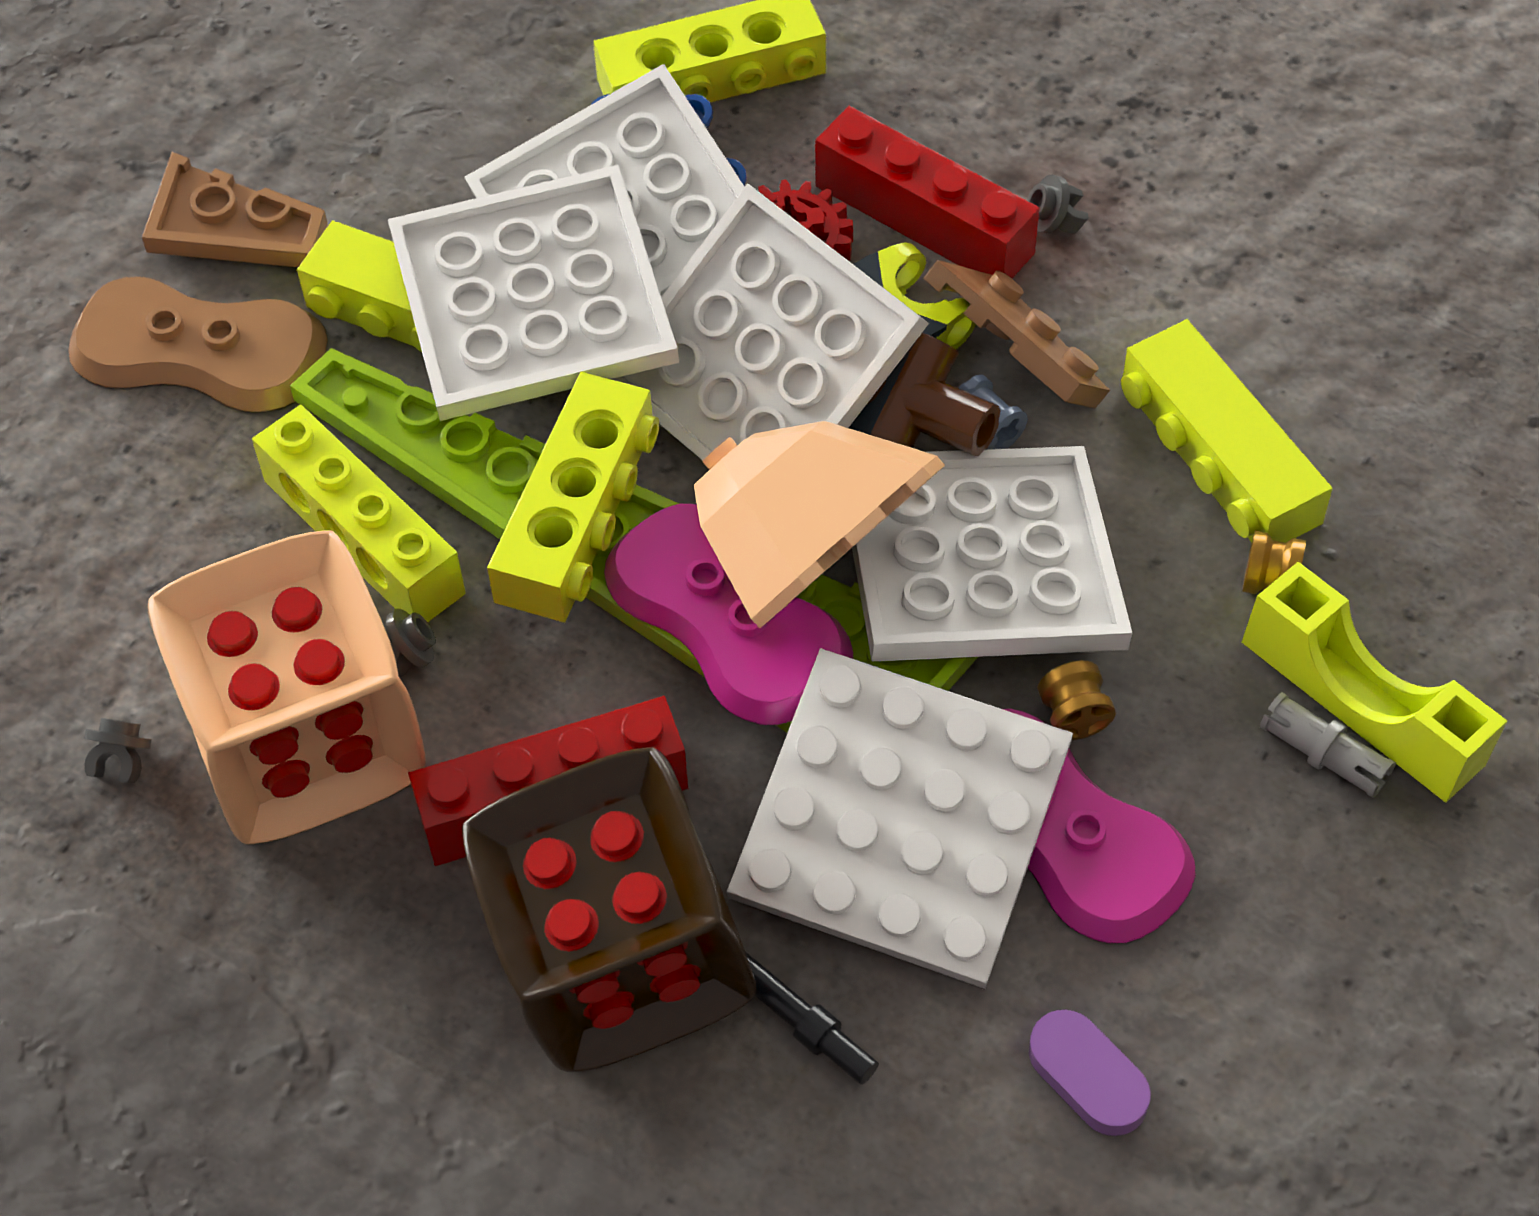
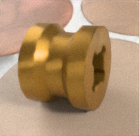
M1255 530L1242 592L1256 594L1262 589L1265 590L1297 562L1302 564L1306 541L1292 538L1286 543L1274 541L1268 533Z
M1081 660L1058 666L1048 672L1039 681L1037 686L1043 704L1053 710L1050 718L1051 725L1073 733L1072 740L1083 739L1100 732L1113 722L1116 716L1111 698L1101 693L1100 688L1103 679L1095 663Z

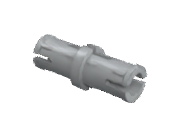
M1283 692L1270 704L1268 710L1273 712L1271 716L1265 714L1261 720V729L1271 732L1308 755V764L1318 770L1324 766L1367 792V795L1372 798L1380 792L1387 782L1384 776H1390L1395 768V761L1383 757L1346 734L1347 726L1336 719L1328 723L1289 699V696Z

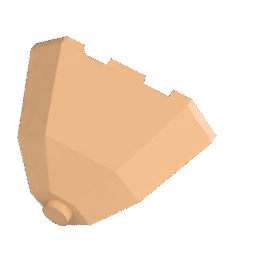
M827 421L755 433L739 445L729 437L702 461L709 471L694 484L700 527L750 618L761 628L941 470L945 464L936 455Z

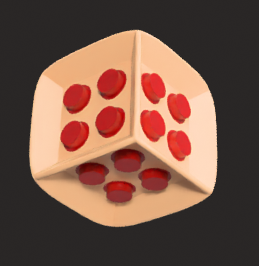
M308 532L265 544L189 573L169 583L149 598V620L161 655L185 715L193 729L224 816L231 831L240 842L244 844H258L286 838L361 810L409 786L411 783L408 772L426 766L425 750L417 716L410 695L398 676L396 660L390 640L352 555L335 532Z

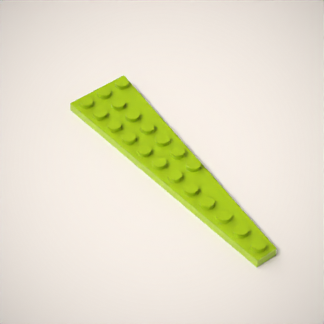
M332 348L290 385L294 401L499 539H501L546 445L527 435L521 440L498 430L494 420L476 412L471 417L463 415L440 421L433 393L420 387L409 386L400 378ZM636 484L631 498L627 502L620 500L615 511L616 524L609 547L606 551L598 550L591 564L593 566V577L586 598L704 677L697 659L680 640L672 634L627 613L615 602L607 588L604 576L605 562L617 542L628 531L649 516L669 506L679 504ZM553 545V546H550L549 548H556V547H560V546H563V545ZM821 574L797 596L799 599L822 608L839 621L850 638L854 660L949 691L978 658L961 657L872 662L858 583L855 582L852 587H849ZM792 721L776 726L788 733Z

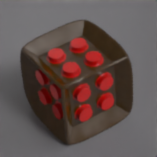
M640 748L627 750L580 765L500 798L482 808L463 823V843L467 864L500 963L521 1001L522 1012L530 1031L547 1057L560 1070L565 1072L592 1070L637 1056L714 1024L736 1012L754 998L757 991L756 981L738 930L711 863L700 844L691 821L688 805L669 761L658 749Z

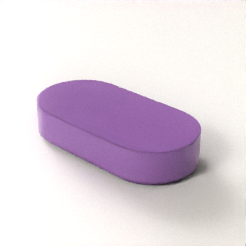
M1057 1010L1044 1015L1033 1027L1029 1044L1030 1061L1037 1073L1095 1131L1105 1135L1118 1136L1130 1133L1138 1128L1146 1117L1151 1096L1148 1081L1143 1073L1084 1015L1071 1010Z

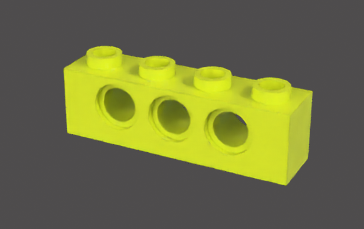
M756 0L593 41L597 81L603 95L617 91L662 64L666 66L685 96L698 94L704 96L709 102L752 93L757 90L826 73V32L810 0Z
M580 371L487 566L494 603L565 623L575 600L582 602L586 598L593 577V566L591 564L598 550L606 551L609 547L615 530V511L620 500L627 502L631 498L637 481L638 468L636 465L642 452L650 453L658 436L659 418L652 415L651 393L649 389ZM553 545H563V546L556 547V548H549L550 546H553Z
M301 404L252 438L265 483L315 531L335 532L352 555L362 577L395 609H402L409 614L416 612L429 622L466 594L457 551Z

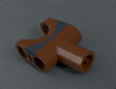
M922 332L855 418L849 429L910 448L914 447L921 432L973 456H979L989 447L999 426L1000 408L992 402L945 383L959 352L948 344Z

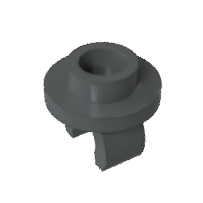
M1048 175L1040 183L1036 184L1032 188L1027 201L1040 207L1037 231L1051 233L1058 228L1066 233H1077L1089 219L1088 213L1074 209V206L1083 197L1082 191L1077 187L1068 185L1063 177L1057 175Z
M399 608L390 612L386 616V626L384 628L392 646L400 678L411 669L413 664L418 667H425L434 660L432 646L436 644V637L428 622L416 612L409 614Z
M101 718L99 730L85 729L84 739L99 742L86 756L84 763L86 776L103 777L107 759L115 754L121 762L119 781L135 783L140 776L142 763L140 756L134 748L150 749L152 741L149 738L139 737L141 724Z

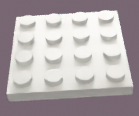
M664 64L464 177L474 196L480 198L619 165L661 297L745 187Z
M619 165L388 219L440 421L572 389L580 371L607 379H614L679 363L678 348Z
M747 183L661 297L678 348L679 363L611 380L649 389L651 393L652 415L659 418V424L700 459L704 460L729 437L739 445L755 433L820 421H827L849 428L929 323Z
M1084 446L984 450L979 456H973L962 450L926 452L938 456L945 466L852 547L872 662L1129 649L1132 629Z
M820 648L727 890L728 898L986 989L1066 759L1073 733Z

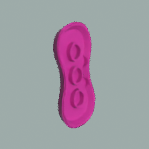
M681 503L669 506L649 516L628 531L612 548L606 559L604 569L605 581L615 602L635 618L656 626L680 640L697 659L707 684L719 703L729 712L746 721L761 725H779L792 721L820 648L853 659L854 652L850 638L839 621L822 608L797 597L764 626L759 628L750 618L700 527L696 504Z
M1003 709L1048 724L1043 720L1035 716H1032L1028 713H1025L1023 711H1018L1014 709ZM1068 750L1027 869L1039 883L1052 909L1060 919L1076 932L1093 940L1106 943H1127L1142 938L1164 924L1187 898L1196 876L1195 860L1182 835L1170 823L1149 811L1122 802L1100 789L1084 774L1071 750Z

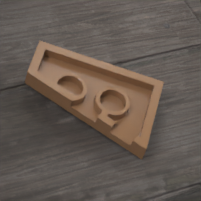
M172 152L144 229L142 240L147 253L299 267L328 227V223L323 209L268 188L258 191L235 183L232 174L216 168L211 173L191 166L189 158Z
M937 260L923 279L938 292H943V290L955 292L968 301L970 306L963 314L978 327L986 328L1002 339H1012L1014 343L1009 348L1010 354L1065 402L1096 409L1109 393L1110 389L1095 375L1099 369L1097 364L1081 350L1072 346L1069 348L1057 336L1061 331L1059 325L1044 312L1036 308L1031 310L1020 298L1024 294L1023 289L1008 275L1000 271L990 275Z

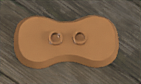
M125 277L103 285L88 301L70 338L69 360L74 370L84 379L104 387L131 388L156 384L179 385L196 389L234 409L262 412L283 408L295 402L290 385L326 353L327 335L326 329L318 318L290 302L275 299L238 303L208 302L191 298L151 278Z

